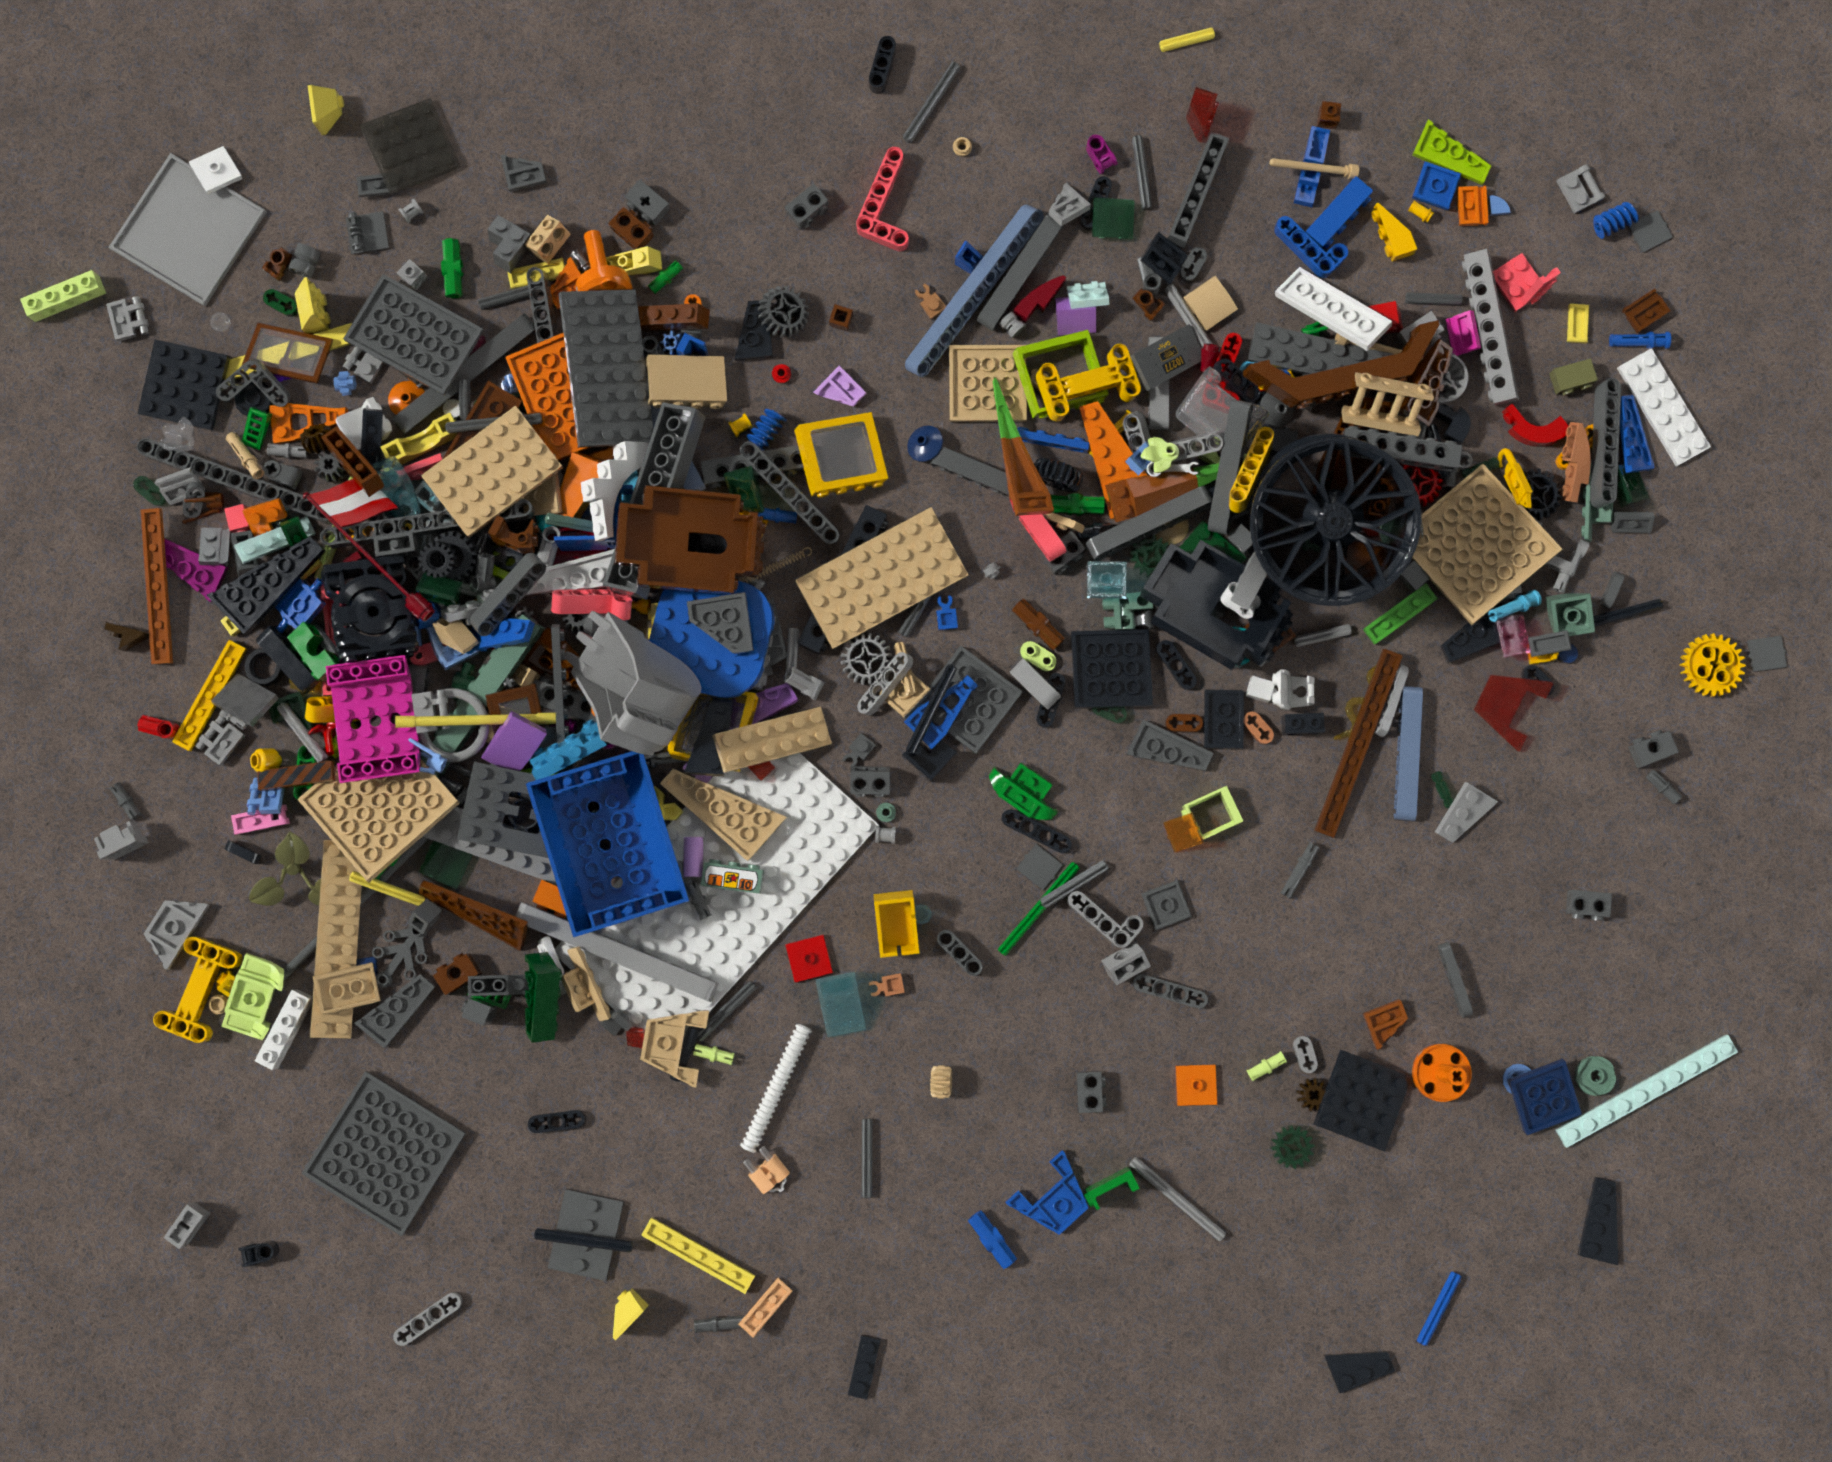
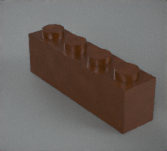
M699 303L638 306L640 328L643 332L708 329L710 310Z
M338 426L321 437L328 450L368 497H371L385 487L376 470Z

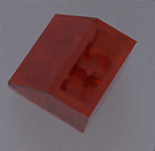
M1196 87L1186 119L1197 141L1202 142L1203 137L1207 138L1219 102L1216 101L1218 94Z

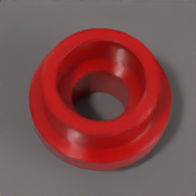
M784 364L776 365L772 370L773 379L777 383H786L791 377L790 368ZM782 370L785 372V374L783 376H779L778 372Z

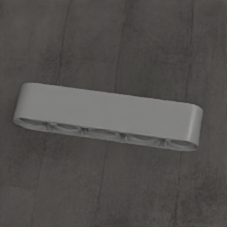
M1149 337L1148 345H1151L1152 343L1162 339L1163 337ZM1169 379L1148 390L1149 430H1168Z

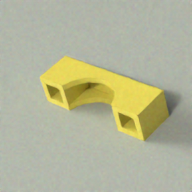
M448 413L433 420L428 428L416 435L407 438H397L381 446L388 464L395 469L453 440L458 432L448 433L445 426L447 422L456 421L454 416Z

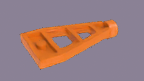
M287 403L283 407L271 405L269 407L272 414L273 443L282 444L300 440V435L304 432V429L315 426L313 424L314 413H325L326 422L324 424L329 426V428L337 426L335 421L337 414L340 416L348 413V408H328ZM292 415H306L307 426L297 431L293 430Z

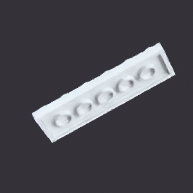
M1301 267L1275 291V296L1366 351L1392 326V321Z
M1652 349L1617 367V370L1632 395H1634V398L1675 466L1684 463L1711 447Z

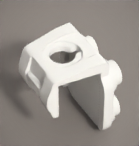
M1280 669L1277 673H1273V685L1278 687V691L1272 695L1273 705H1277V707L1287 711L1290 708L1315 704L1314 677H1294L1286 669ZM1302 686L1306 688L1307 693L1304 697L1300 698L1293 694V690H1297L1298 687Z

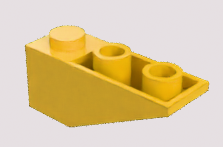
M1376 203L1371 214L1373 221L1378 223L1379 237L1381 240L1384 239L1386 244L1385 253L1387 257H1390L1393 262L1414 255L1417 247L1411 231L1381 204Z

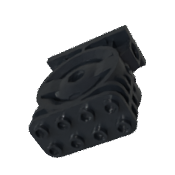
M403 554L373 558L403 587L406 581ZM369 559L323 565L321 580L324 584L325 594L334 601L331 610V620L339 664L402 655L410 658L414 656V653L420 647L419 642H417V631H415L414 627L415 621L413 620L412 613L405 607L407 596L385 575L381 576L382 572ZM345 579H352L345 585ZM366 588L384 591L394 598V600H391L386 594L376 590L365 591L355 597L351 606L339 607L340 604H348L355 593ZM373 609L378 615L371 617L367 611ZM403 618V620L397 621L395 627L391 631L381 636H366L359 633L353 627L344 628V626L354 625L356 629H358L360 632L364 634L378 635L387 631L393 624L394 619Z

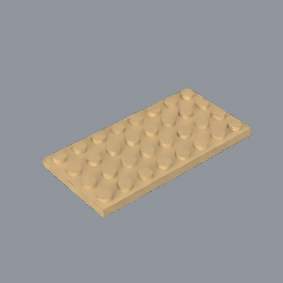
M932 507L796 579L795 582L831 648L834 649L968 576V573Z

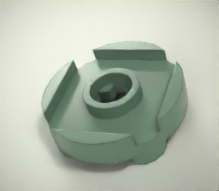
M1588 1056L1582 1059L1576 1066L1574 1080L1584 1093L1600 1096L1612 1090L1616 1083V1076L1610 1061L1600 1056ZM1597 1070L1600 1078L1593 1081L1591 1073Z

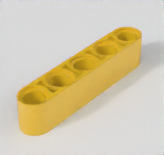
M1269 427L1258 429L1232 486L1229 496V508L1233 512L1240 513L1246 509L1273 448L1274 431Z

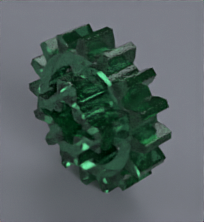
M1153 535L1152 539L1147 538L1144 541L1138 542L1139 545L1134 544L1132 546L1135 551L1130 552V555L1133 556L1130 563H1136L1133 569L1139 568L1140 575L1146 572V576L1149 578L1150 573H1153L1155 568H1149V566H1157L1163 557L1160 555L1159 549L1162 550L1163 555L1166 552L1169 543L1163 544L1162 537L1156 540V536ZM1155 550L1154 557L1149 559V561L1147 562L1148 555L1153 553V551ZM1138 554H1139V556H1141L1142 559H1143V563H1142V564H1141V562L1139 561Z
M1289 1125L1288 1130L1281 1127L1282 1133L1275 1132L1277 1139L1271 1138L1275 1146H1271L1270 1149L1276 1151L1272 1156L1274 1158L1279 1157L1277 1161L1279 1164L1284 1162V1167L1286 1168L1291 1164L1292 1168L1296 1169V1164L1303 1167L1304 1160L1310 1162L1307 1156L1314 1155L1310 1148L1315 1147V1145L1309 1143L1313 1138L1312 1136L1306 1137L1307 1130L1300 1132V1126H1296L1294 1130L1293 1126ZM1291 1134L1290 1138L1282 1139L1284 1136ZM1300 1136L1304 1140L1305 1147H1303L1300 1143ZM1293 1142H1294V1145H1296L1298 1148H1300V1150H1298V1149H1296V1150H1295V1149H1292V1151H1291V1149L1288 1148V1146H1286V1145H1284V1144H1288V1145H1289V1144H1293ZM1280 1147H1283L1285 1151V1157H1283V1155L1281 1154ZM1303 1154L1300 1158L1294 1160L1296 1155Z

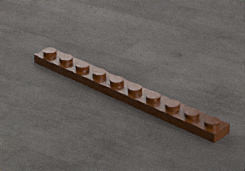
M1382 649L1314 830L1331 838L1335 837L1401 662L1402 655Z

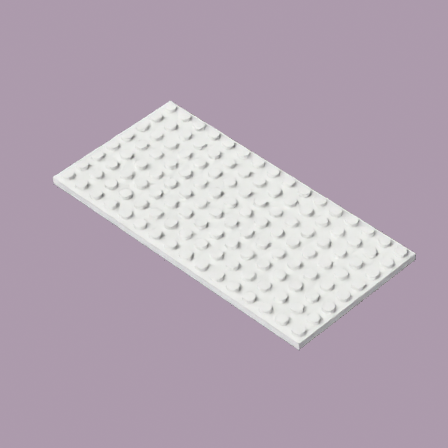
M798 753L745 767L740 772L730 771L725 773L724 777L713 776L708 782L712 786L787 817L749 861L744 859L687 807L683 809V813L677 820H673L666 827L677 861L684 860V837H703V866L704 862L709 863V859L721 860L722 865L736 862L741 863L740 867L748 868V864L760 866V870H764L761 894L701 886L702 877H685V884L695 879L697 880L702 895L706 897L704 900L712 914L711 916L702 920L699 919L694 904L690 902L691 897L685 886L689 901L595 931L719 983L712 1002L703 1000L581 949L585 954V960L589 968L593 971L595 982L602 991L604 1001L617 1013L620 1011L625 1013L630 1018L628 1022L643 1037L645 1035L647 1019L709 1010L710 1012L876 830V826H879L802 754ZM621 878L613 885L614 888L622 886ZM561 941L555 948L558 958L572 970L575 967L567 950L576 946ZM687 1025L685 1026L684 1038L689 1027Z

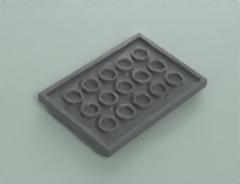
M382 274L343 339L347 343L445 396L484 330Z

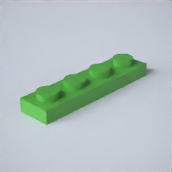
M1424 584L1365 627L1363 631L1375 645L1438 598L1429 586Z

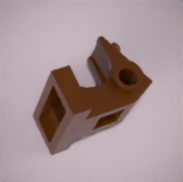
M497 515L488 533L496 545L506 546L519 553H535V547H538L539 537L536 533H540V528L532 519L524 532L519 534L512 533L505 519Z

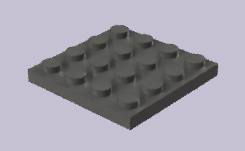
M960 645L929 686L932 693L918 707L930 701L948 664L957 668L948 689L961 682L968 675L978 686L970 693L947 733L976 754L1022 694V691ZM964 683V688L969 689V687ZM952 693L943 702L952 710L958 704L960 698L957 694ZM938 707L932 719V722L938 726L946 718V711L942 707Z

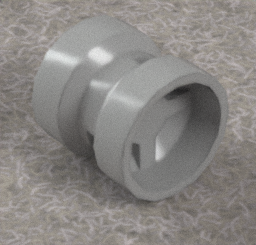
M1013 311L1007 314L999 323L1003 329L1008 331V335L1011 338H1015L1026 327L1023 321L1017 319V315Z

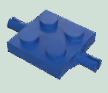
M317 578L312 586H309L305 580L299 579L276 605L275 608L281 613L283 618L276 627L279 632L283 633L288 625L296 629L303 621L310 624L323 609L326 603L317 593L318 589L323 585L321 579Z

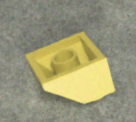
M308 85L312 122L322 135H326L342 115V107H344L343 97L335 89Z
M625 1289L617 1297L619 1302L615 1305L613 1338L615 1340L648 1307V1304L633 1289L629 1292Z

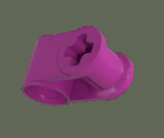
M1095 134L1088 139L1086 151L1099 174L1104 173V170L1110 166L1118 164L1115 155L1109 149L1102 136ZM1098 143L1100 148L1094 149L1090 144Z

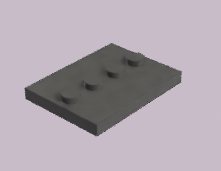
M565 1189L556 1231L616 1239L624 1201ZM553 1242L548 1268L606 1281L613 1250Z

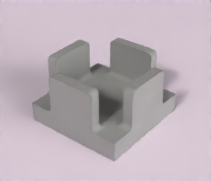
M135 821L126 822L128 827L123 830L118 825H115L101 832L100 837L94 838L99 849L97 854L100 859L116 860L149 842L146 836L142 835Z

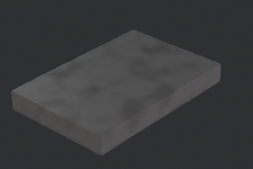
M237 673L211 702L218 708L253 727L279 698L271 691Z

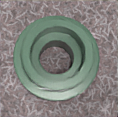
M882 803L878 806L876 814L880 821L890 822L894 819L896 810L892 804ZM884 809H888L890 811V814L888 816H884L882 814V811Z

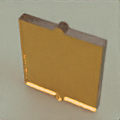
M1193 812L1163 822L1168 834L1167 839L1170 840L1174 853L1204 843L1199 831L1200 826L1197 825Z

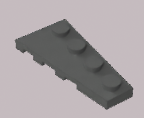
M420 974L354 1024L383 1048H386L437 986Z

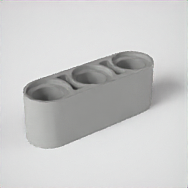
M1024 658L1010 671L1047 710L1061 697Z

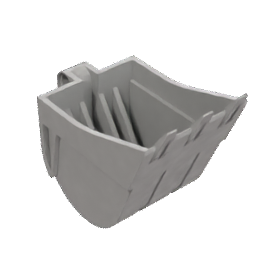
M591 611L589 618L599 627L593 637L582 631L577 633L576 638L587 647L580 657L569 651L565 653V659L574 666L571 673L592 707L597 721L600 740L639 754L653 755L654 752L661 751L669 744L677 732L678 726L701 693V684L697 676L686 664L645 639L643 632L610 612L604 617L595 611Z

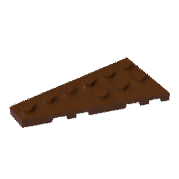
M423 880L419 886V895L519 951L523 948L528 921L440 887L432 882Z

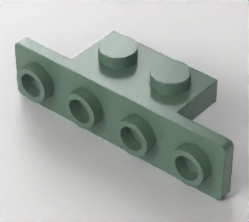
M1592 463L1590 464L1589 483L1586 484V488H1583V499H1586V506L1582 508L1585 526H1582L1581 534L1587 542H1592V524L1612 523L1613 503L1601 509H1597L1591 504Z

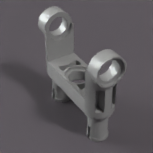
M1581 539L1576 550H1573L1569 561L1554 556L1545 564L1548 565V568L1557 571L1559 574L1552 588L1553 590L1557 591L1558 589V592L1565 593L1569 579L1574 576L1581 558L1584 557L1588 550L1589 542Z

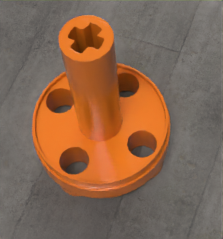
M597 230L586 232L584 240L591 269L578 277L576 291L633 290L628 273L620 267L607 264L601 233Z
M1433 1044L1417 1054L1412 1067V1077L1415 1086L1422 1095L1434 1101L1449 1102L1459 1098L1468 1089L1472 1071L1467 1057L1459 1049L1447 1044ZM1456 1052L1459 1060L1456 1063H1452L1451 1055ZM1425 1054H1429L1431 1057V1061L1427 1065L1422 1060ZM1431 1082L1433 1089L1427 1093L1424 1089L1425 1084ZM1453 1085H1456V1086H1460V1085H1461L1460 1089H1459L1458 1091H1456V1092L1453 1090V1087H1452V1086H1453Z

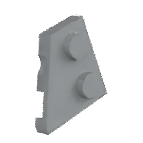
M1066 183L1063 186L1062 192L1058 194L1055 203L1049 209V216L1062 226L1089 211L1091 204Z

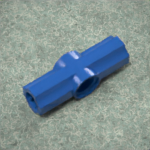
M982 1210L976 1212L968 1219V1222L979 1235L982 1244L989 1253L993 1254L1003 1269L1009 1267L1017 1260L1014 1253L1005 1243L1004 1237L991 1224Z

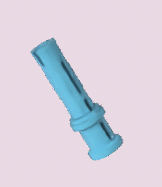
M1530 590L1526 595H1518L1514 601L1489 610L1488 615L1495 614L1489 617V619L1495 622L1515 612H1525L1529 607H1537L1541 604V595L1536 590Z

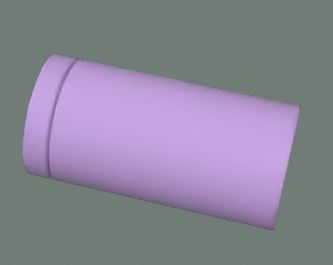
M684 837L683 877H702L703 837Z

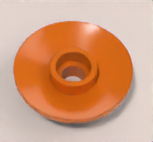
M402 381L396 384L388 396V404L391 411L397 415L425 391L423 388H418L413 381ZM405 395L409 396L407 401H403Z

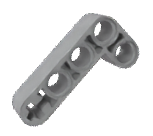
M1074 891L1067 897L1068 905L1118 948L1128 946L1143 928V920L1136 915L1129 916L1119 925L1080 891ZM1079 895L1081 903L1085 904L1086 901L1089 903L1083 908L1082 912L1079 910L1082 907L1078 903L1074 905L1072 903V896L1076 897ZM1089 907L1096 910V916L1093 919L1086 916V910ZM1131 919H1136L1139 922L1136 930H1132L1129 927ZM1104 920L1111 923V929L1108 932L1101 929V923ZM1119 933L1126 936V942L1122 945L1116 942V936Z

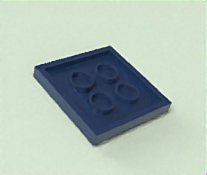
M1563 1059L1507 1079L1523 1131L1526 1135L1582 1115L1566 1062Z

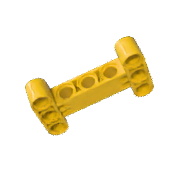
M1123 344L1114 345L1107 354L1109 364L1107 366L1063 378L1059 377L1058 371L1053 364H1043L1036 373V381L1049 418L1055 422L1061 421L1069 412L1067 400L1114 387L1117 388L1119 396L1123 401H1133L1140 393L1141 386L1127 347ZM1114 352H1118L1121 358L1116 357ZM1120 370H1124L1127 376L1122 375ZM1043 371L1048 372L1050 377H1045ZM1126 388L1132 389L1133 394L1128 393ZM1049 389L1054 390L1056 395H1051ZM1055 407L1060 408L1062 410V414L1057 413Z
M189 937L184 942V950L188 954L198 957L177 1011L176 1013L169 1010L159 1011L154 1015L153 1022L159 1029L196 1043L209 1041L213 1035L210 1026L198 1021L221 967L227 969L238 968L243 962V957L238 951L202 937ZM194 941H197L199 944L196 951L192 948ZM212 948L217 950V955L214 958L210 955ZM230 955L235 957L233 965L228 962ZM163 1015L168 1016V1023L166 1025L162 1022ZM182 1022H185L187 1026L184 1032L180 1029ZM200 1029H203L205 1032L202 1039L198 1036Z

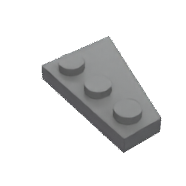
M1465 782L1435 833L1453 843L1498 801Z

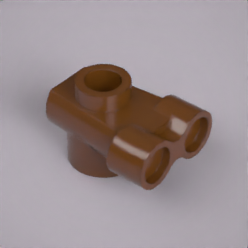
M283 247L275 249L270 254V261H266L262 269L276 280L281 281L285 275L283 272L287 265L290 264L293 255Z
M1142 288L1132 297L1136 304L1145 312L1144 316L1150 321L1165 305L1160 298H1154L1150 291ZM1140 297H1144L1146 302L1142 303Z

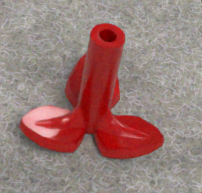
M328 722L327 726L319 724L313 727L308 734L312 735L322 732L326 754L333 755L332 739L337 735L335 722Z

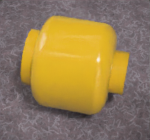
M274 748L256 749L250 758L251 767L256 772L279 768L282 763L281 756Z

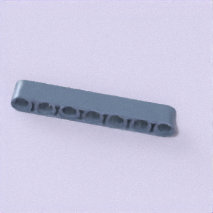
M1404 686L1402 698H1400L1399 713H1401V717H1399L1398 724L1400 736H1398L1397 743L1399 756H1397L1396 761L1398 775H1396L1395 780L1397 794H1395L1394 809H1396V814H1394L1395 820L1415 821L1417 815L1423 701L1422 687Z

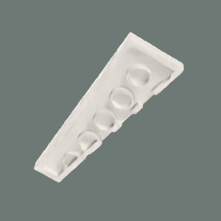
M614 549L546 567V572L526 595L552 593V591L559 589L605 587L603 583Z

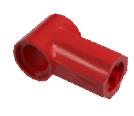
M142 715L137 724L138 731L172 740L180 728L174 722L147 715ZM170 726L171 732L167 735L166 729Z

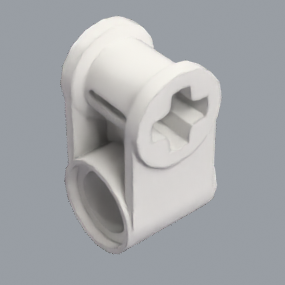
M1231 582L1221 595V602L1241 617L1251 618L1254 615V610L1261 604L1260 598L1256 595L1249 609L1244 612V608L1231 601L1237 582Z

